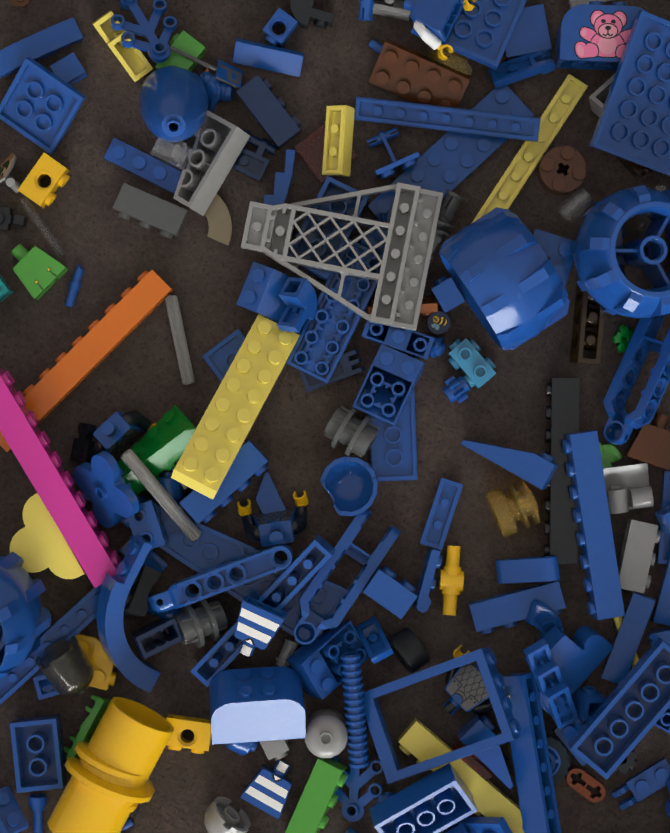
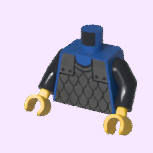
M136 410L126 413L115 412L93 433L96 439L93 445V454L96 455L106 451L117 459L146 430L154 427L157 423L152 424L151 420Z
M304 490V495L299 498L296 491H294L293 498L297 506L296 508L265 514L250 515L252 513L251 501L247 499V506L244 507L238 501V514L243 516L242 523L246 536L249 539L259 541L262 547L294 542L297 535L304 531L307 526V508L305 506H307L309 500L306 491Z
M462 645L453 651L452 659L465 655L460 650ZM473 662L447 671L445 678L447 686L445 690L451 695V698L442 706L450 715H453L460 707L467 713L473 712L474 714L493 711L480 670Z

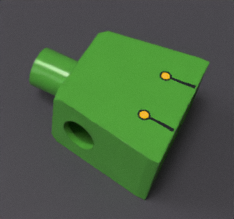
M19 244L11 252L19 261L13 268L14 272L36 300H39L69 270L37 246L28 251L22 244Z

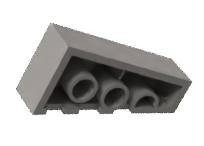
M208 110L203 125L194 135L196 140L193 149H189L187 167L182 170L173 197L202 216L206 213L250 137L239 127Z

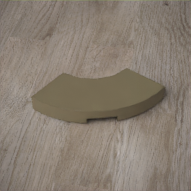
M216 194L204 214L209 225L207 237L229 246L232 237V220L226 204Z

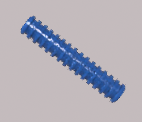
M346 652L340 655V659L343 660L341 662V667H343L341 674H344L342 677V681H344L342 688L345 689L343 695L346 696L344 698V703H346L344 709L347 710L345 712V717H347L345 723L348 725L346 729L349 732V740L347 741V745L350 746L348 748L350 753L348 759L351 760L349 767L362 769L370 764L367 760L369 754L366 753L368 751L366 746L368 740L365 739L367 737V732H365L367 727L364 725L366 718L363 717L365 716V711L363 710L365 704L362 703L364 701L362 696L364 691L361 689L363 682H360L362 680V675H360L362 668L359 667L361 665L359 660L361 654L358 652Z

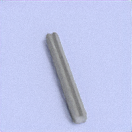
M131 449L126 450L121 456L122 461L190 541L198 539L201 536V531L137 455Z

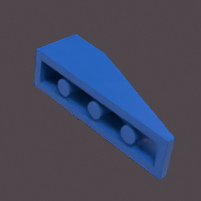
M463 440L461 443L541 490L546 489L559 464L554 462L555 458L545 452L541 455L539 453L472 440Z

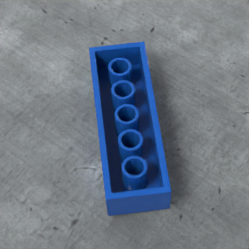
M659 637L568 743L570 749L606 780L670 707V645Z

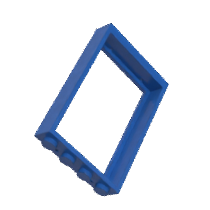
M489 647L475 650L368 690L362 694L364 697L362 703L365 704L363 709L365 711V718L388 784L521 738L519 734L521 732L520 724L513 717L511 711L513 709L512 702L505 694L503 688L505 686L504 679L496 669L495 664L497 660ZM476 661L502 734L401 769L377 697Z

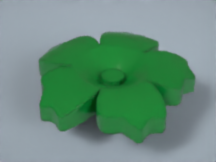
M620 325L617 327L618 332H615L614 336H612V342L618 343L616 346L618 352L625 353L634 331L632 328L629 329L627 326Z

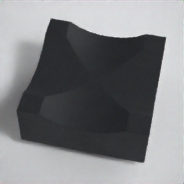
M146 565L141 567L127 596L124 618L128 619L132 615H146L149 591L154 583L159 580L161 572Z

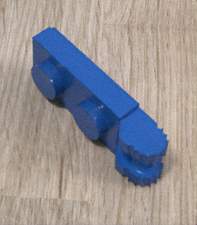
M545 49L499 63L497 70L489 67L488 72L495 89L538 75L539 73L547 74L555 69L556 64L551 59L550 51Z
M428 547L416 592L418 597L414 601L415 608L421 613L426 612L431 605L429 592L435 588L436 568L439 569L442 563L441 551L432 547Z
M663 757L627 779L623 785L614 789L611 792L613 798L621 796L629 789L633 794L619 803V808L624 810L666 786L670 779V765Z

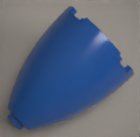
M166 66L155 70L145 79L139 95L140 113L145 125L156 137L168 142L184 141L192 137L205 121L209 97L204 82L196 73L176 66Z

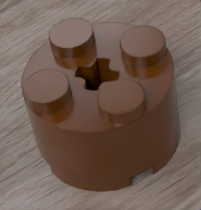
M558 146L549 150L538 166L537 176L539 183L543 189L555 195L572 193L582 184L586 176V163L583 156L571 146ZM559 166L561 168L565 167L567 170L564 174L557 173Z

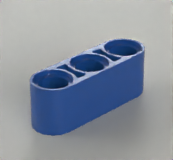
M558 556L495 560L498 584L560 580Z

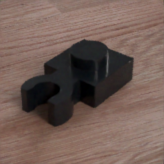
M79 423V438H74L70 456L71 461L88 462L91 464V459L94 455L92 450L95 442L92 441V437L97 429L96 425Z

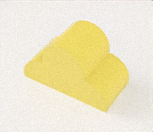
M38 493L34 494L24 505L22 516L25 527L13 536L10 543V553L14 552L22 557L24 560L22 567L30 573L40 572L49 568L56 576L63 579H75L84 575L85 571Z

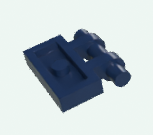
M244 129L243 131L250 135L247 143L258 147V149L254 153L243 148L232 169L261 182L270 163V160L262 156L265 151L274 155L277 146L269 143L270 140L260 139L252 135L251 131Z

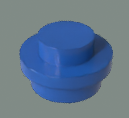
M433 337L435 339L429 353L431 358L440 357L444 353L446 344H444L445 338Z

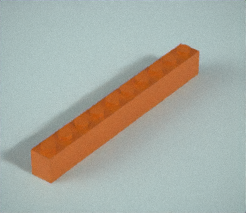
M154 270L150 272L144 271L137 278L139 283L133 289L128 287L121 294L123 299L117 305L112 303L104 311L106 315L100 321L96 319L88 327L90 331L84 337L80 335L71 344L73 348L68 353L63 352L55 360L57 364L51 370L47 368L39 376L41 380L35 386L31 384L24 390L23 395L27 401L25 406L29 412L33 411L39 421L37 426L165 300L166 296H169L174 291ZM0 432V446L6 452H12L10 446L8 445L4 436Z

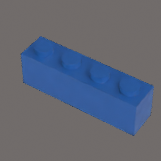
M548 581L468 603L475 631L487 634L495 631L494 627L503 625V628L513 627L517 625L516 621L524 619L527 622L526 618L535 600L547 604L557 614L562 613L561 609L566 608L559 581Z

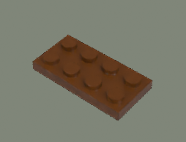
M386 39L369 83L413 103L458 108L471 77Z

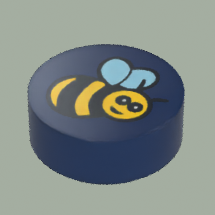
M433 312L427 319V327L434 334H443L450 327V319L444 312Z

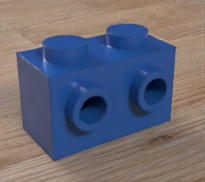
M154 499L140 503L138 513L129 518H124L126 527H131L133 533L130 536L131 541L135 535H139L152 544L151 549L168 543Z

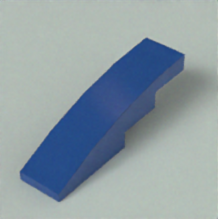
M74 18L48 27L0 50V78L19 71L27 57H31L36 62H39L41 59L57 54L65 47L82 41L83 36Z
M286 150L285 173L275 172L274 195H264V204L278 205L286 203L293 178L295 150Z
M541 639L524 649L523 651L533 677L557 728L561 729L578 719L579 717L569 688L563 681L557 663L553 660L548 643Z

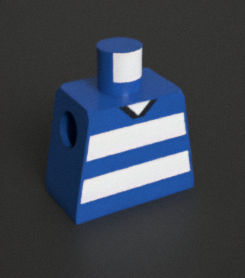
M247 595L241 604L234 634L236 638L243 641L239 652L251 657L256 647L265 650L285 620L287 613Z
M279 759L273 769L264 764L244 788L240 798L279 819L292 785V780L285 776L291 765L283 759Z

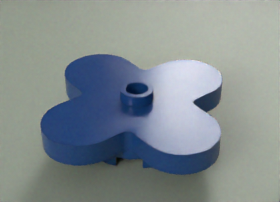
M102 451L92 457L91 464L84 462L75 467L74 479L80 490L92 498L93 512L98 522L106 528H111L120 522L121 516L129 518L138 513L139 501L132 491L130 483L126 485L121 475L124 472L119 468L115 458L110 453Z

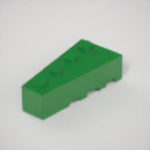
M175 405L164 414L163 418L154 427L148 430L147 434L138 443L132 446L131 450L158 480L159 474L162 471H170L176 466L175 461L181 457L197 426ZM122 459L117 462L118 466L124 472L121 476L126 485L130 483L132 491L137 496L146 488Z

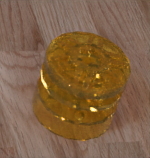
M522 478L516 480L518 491L515 490L511 482L508 483L509 495L505 496L499 487L485 493L496 524L504 538L518 532L516 521L520 520L526 529L530 527L527 518L529 516L535 525L541 523L535 497Z

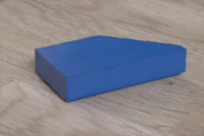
M269 472L264 474L256 496V501L262 514L286 510Z

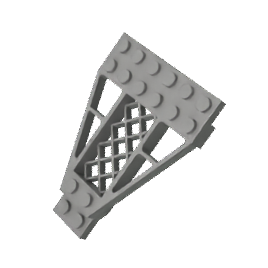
M398 182L397 184L291 204L268 205L250 201L241 248L265 253V255L299 277L308 279L310 284L369 322L416 331L443 193ZM389 191L395 192L389 223L359 218L357 216L361 197ZM357 198L353 216L310 208L314 205ZM297 213L302 214L301 216L296 218ZM308 216L314 227L303 233L297 222ZM312 216L324 218V220L317 224ZM331 220L338 231L326 238L319 227ZM335 221L345 222L348 224L340 229V227L337 225ZM354 225L360 236L349 242L343 231ZM358 225L370 227L371 229L363 233ZM295 226L300 236L291 241ZM317 229L324 240L312 247L306 236ZM377 229L384 240L372 247L366 236ZM382 230L388 231L387 238L382 232ZM340 234L347 245L335 251L329 241ZM363 238L370 249L358 256L352 245ZM304 239L310 249L298 256L292 245ZM326 243L333 254L322 261L315 250ZM385 244L381 260L375 250ZM350 248L356 258L344 265L338 254ZM289 249H291L295 257L288 256ZM312 252L319 262L302 258ZM372 252L379 263L368 270L361 259ZM336 257L341 266L326 264V262ZM359 262L365 271L348 267ZM298 266L339 273L341 280L338 293H334L300 271ZM381 266L379 274L372 273V271ZM350 275L377 282L371 314L365 313L341 297L346 276Z

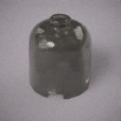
M71 636V640L68 641L65 638L55 641L44 649L46 654L42 658L38 656L36 659L37 666L53 688L64 696L83 694L87 691L88 685L94 678L93 665L75 636Z

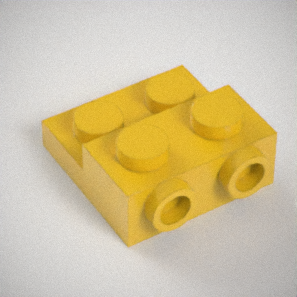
M81 633L74 637L64 678L107 691L109 686H114L117 673L113 672L115 666L104 652L99 638Z

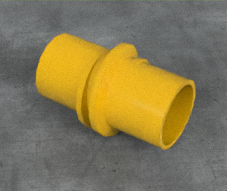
M113 697L89 742L79 741L74 751L79 757H69L64 765L72 776L47 822L49 829L53 833H120L130 813L137 808L139 803L149 802L155 792L149 777L174 731L172 724L165 717L141 703L123 697Z

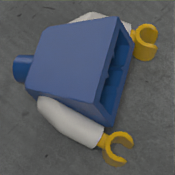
M405 0L404 9L411 11L410 17L418 35L433 50H438L437 55L441 60H447L448 57L443 54V49L452 53L453 48L448 44L442 45L441 42H446L462 8L466 11H472L475 6L471 5L468 0Z

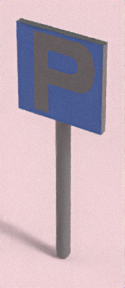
M170 47V51L215 71V79L237 89L241 88L243 70L221 60H218L217 67L175 47Z

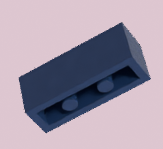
M257 75L237 90L236 94L280 150L301 133L299 128L301 123L294 114L289 116L285 110L287 105L280 96L275 98L271 92L273 87L266 78L261 80Z

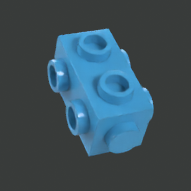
M467 338L463 341L457 339L449 346L451 351L448 353L450 356L448 362L456 371L459 368L465 374L463 379L471 388L475 386L479 389L496 374L493 370L496 366L488 357L484 359L480 355L479 351L481 348L473 339L470 341Z

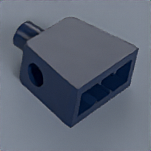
M175 618L158 619L130 633L137 652L143 659L184 640ZM164 628L168 629L169 635L165 632Z

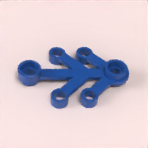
M119 0L120 7L130 11L138 23L137 25L127 22L120 14H115L111 17V27L114 30L126 31L121 35L122 46L148 52L151 60L156 63L165 62L171 55L168 44L172 32L177 29L176 18L167 16L163 19L164 30L159 40L155 35L161 16L167 10L166 1L154 0L153 13L148 22L138 6V0ZM134 34L146 37L148 42L135 39Z
M338 755L332 757L337 762L341 763V760ZM380 759L372 761L370 767L361 775L360 769L350 768V773L346 770L345 774L348 775L345 784L349 787V797L340 787L336 795L339 796L338 800L342 803V814L348 821L356 822L360 820L365 812L364 806L374 797H378L383 793V785L379 782H374L369 786L368 792L359 798V789L374 775L383 772ZM374 763H379L381 769L376 770L374 768ZM373 786L379 788L378 794L373 792ZM350 806H352V807H354V808L356 809V813H355V814H351V813H350V811H349V807H350Z

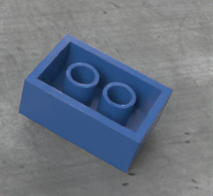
M60 714L14 719L10 723L17 793L64 788L67 784L66 767L64 766L65 755Z

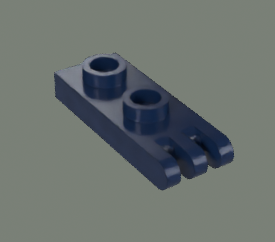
M357 349L343 354L328 384L365 371L364 366L354 368L355 364L362 362L361 358L351 360L350 356H355L359 353ZM299 370L307 392L328 385Z

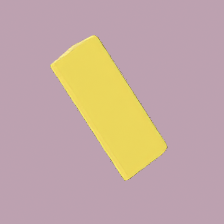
M347 105L326 107L322 175L350 177L355 114L353 107Z

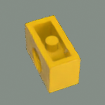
M43 153L18 188V191L44 209L46 205L50 206L55 200L56 194L54 193L58 187H63L70 177L67 174L70 171L49 155ZM49 176L51 184L46 188L41 187V179Z
M168 714L166 719L174 727V731L166 744L168 749L180 751L182 748L191 749L192 753L204 754V751H209L211 745V724L209 719ZM186 729L191 730L194 733V738L191 740L185 739L182 731Z

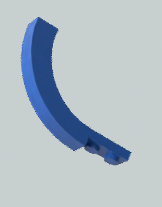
M135 535L127 547V553L123 561L117 567L116 575L113 576L107 573L103 581L97 603V630L103 650L112 664L132 684L151 693L161 672L151 663L141 660L134 655L126 640L123 624L127 596L152 547V544L145 538Z

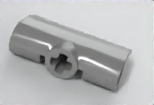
M648 463L603 468L610 514L625 513L632 509L654 506L653 492L651 486H649Z

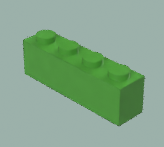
M319 757L285 833H319L320 829L326 827L330 818L327 816L330 808L333 809L339 798L336 793L339 787L342 788L348 778V775L345 774L347 766L331 758Z

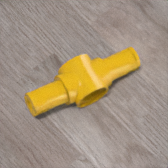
M447 545L446 563L443 569L440 570L441 581H439V590H442L441 594H443L442 615L456 616L457 596L460 595V592H463L464 571H462V567H459L461 546Z

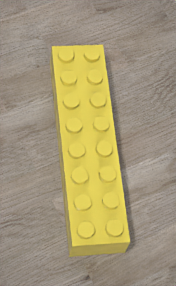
M258 314L176 464L171 476L172 479L214 499L300 335L295 332L281 331L277 323Z

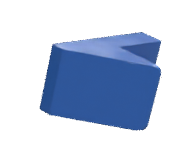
M376 616L355 627L373 664L394 654Z

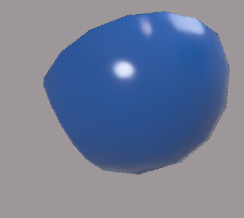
M344 456L335 459L325 468L320 478L322 486L333 500V506L337 514L342 516H355L363 513L374 503L378 494V478L369 463L356 457Z

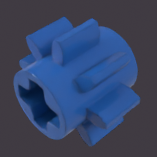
M453 375L444 381L447 386L442 388L451 403L457 400L460 404L469 398L466 393L471 389L462 376L456 379Z

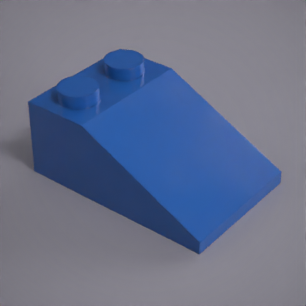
M474 714L457 731L459 739L466 746L496 736L493 730L495 726L484 714L481 717L478 714ZM500 745L475 754L509 789L513 787Z

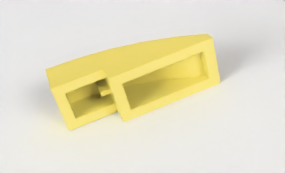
M109 10L92 24L133 81L136 82L153 70V67L140 50L122 46L121 35L126 31H117L111 27V17L114 13Z

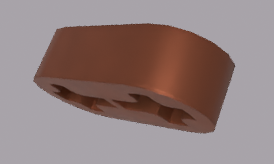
M574 766L568 769L565 779L571 788L591 802L597 803L604 799L606 790L600 781L580 767ZM580 772V778L585 781L583 785L578 781L572 783L571 774H578ZM588 784L593 788L599 786L600 794L598 796L594 794L591 797V792L586 787Z

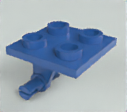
M396 127L386 132L380 131L378 132L379 135L366 140L370 149L383 143L392 162L374 172L375 178L380 176L383 180L396 173L394 169L402 167V170L414 166L417 163L416 160L420 157L419 152H416L396 161L387 142L400 136L399 132H396Z

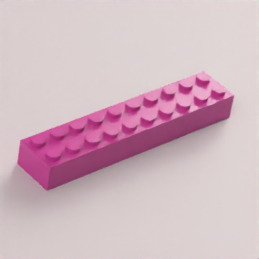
M0 368V432L92 585L96 588L103 584L107 573L113 576L116 575L117 567L122 560L116 550L112 551L110 549V540L106 532L98 529V520L92 510L88 512L85 507L86 499L80 490L76 492L73 487L75 481L68 470L64 472L61 467L63 461L57 451L52 452L49 446L51 441L45 431L41 432L37 426L39 421L33 411L29 412L25 406L27 401L20 390L18 392L13 386L15 380L11 373Z

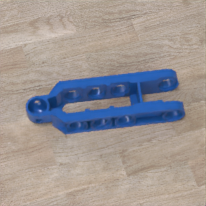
M666 314L650 318H640L603 400L605 410L609 416L603 434L605 439L614 445L626 443L633 429H639L652 422L669 384L670 328L664 342L655 340ZM649 351L660 354L654 369L651 368V376L645 389L640 393L642 396L635 411H632L630 414L626 413L625 404Z
M367 509L355 516L334 547L335 552L332 557L320 568L298 601L301 619L293 631V637L298 644L309 645L316 639L320 631L334 629L339 626L401 533L399 529L391 525L373 553L369 555L352 542L372 511ZM345 553L362 564L363 568L331 616L323 619L311 611L310 604Z
M286 543L264 548L177 581L169 589L149 596L148 602L151 609L156 613H164L172 609L185 607L287 568L292 562L293 550ZM280 550L284 551L287 554V559L279 561L276 559L275 553ZM232 568H240L243 571V576L235 577L232 574ZM218 576L221 580V585H213L210 577ZM189 584H195L199 588V593H191L188 587ZM159 599L163 600V604L159 603Z

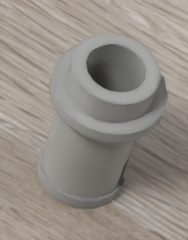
M285 638L279 657L275 658L277 660L276 665L289 667L290 665L286 659L296 651L299 644Z

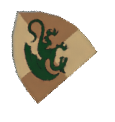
M12 152L0 165V183L4 181L8 187L18 193V188L21 184L9 174L16 161V155Z

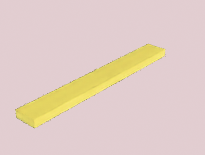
M568 74L540 117L538 142L525 140L473 222L496 207L509 209L588 85Z

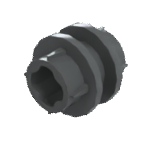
M343 406L341 408L338 407L324 430V436L332 440L331 447L336 448L340 443L347 446L345 455L348 457L354 453L362 458L375 441L379 428L371 423L372 417L369 415L363 421L356 417L358 409L352 408L348 410Z
M205 599L196 602L195 609L191 605L181 607V613L173 617L184 639L180 642L183 645L194 643L197 648L204 646V637L206 636L212 642L218 641L220 637L219 632L228 628L225 612L217 600L209 603Z

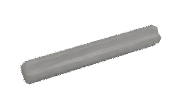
M169 295L165 297L180 375L182 384L189 385L193 384L195 379L178 297L176 295Z

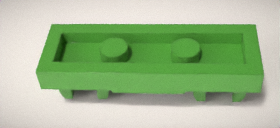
M91 696V699L95 701L94 707H85L86 711L90 714L81 724L77 736L69 737L74 743L72 748L64 746V751L68 753L66 759L69 757H79L74 751L79 741L89 742L111 699Z

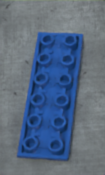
M358 243L352 245L358 256L369 250V248ZM350 248L341 252L339 256L344 265L356 258ZM372 252L361 259L368 270L379 263ZM377 253L380 259L382 260L383 255ZM337 260V262H336L335 265H336V266H341V264H340L339 261ZM359 262L348 267L365 271ZM381 266L372 271V273L379 274ZM331 272L325 287L337 294L341 275ZM350 275L346 276L341 297L362 311H365L377 287V282ZM322 291L317 300L316 315L313 320H307L286 364L328 384L358 326L361 316Z

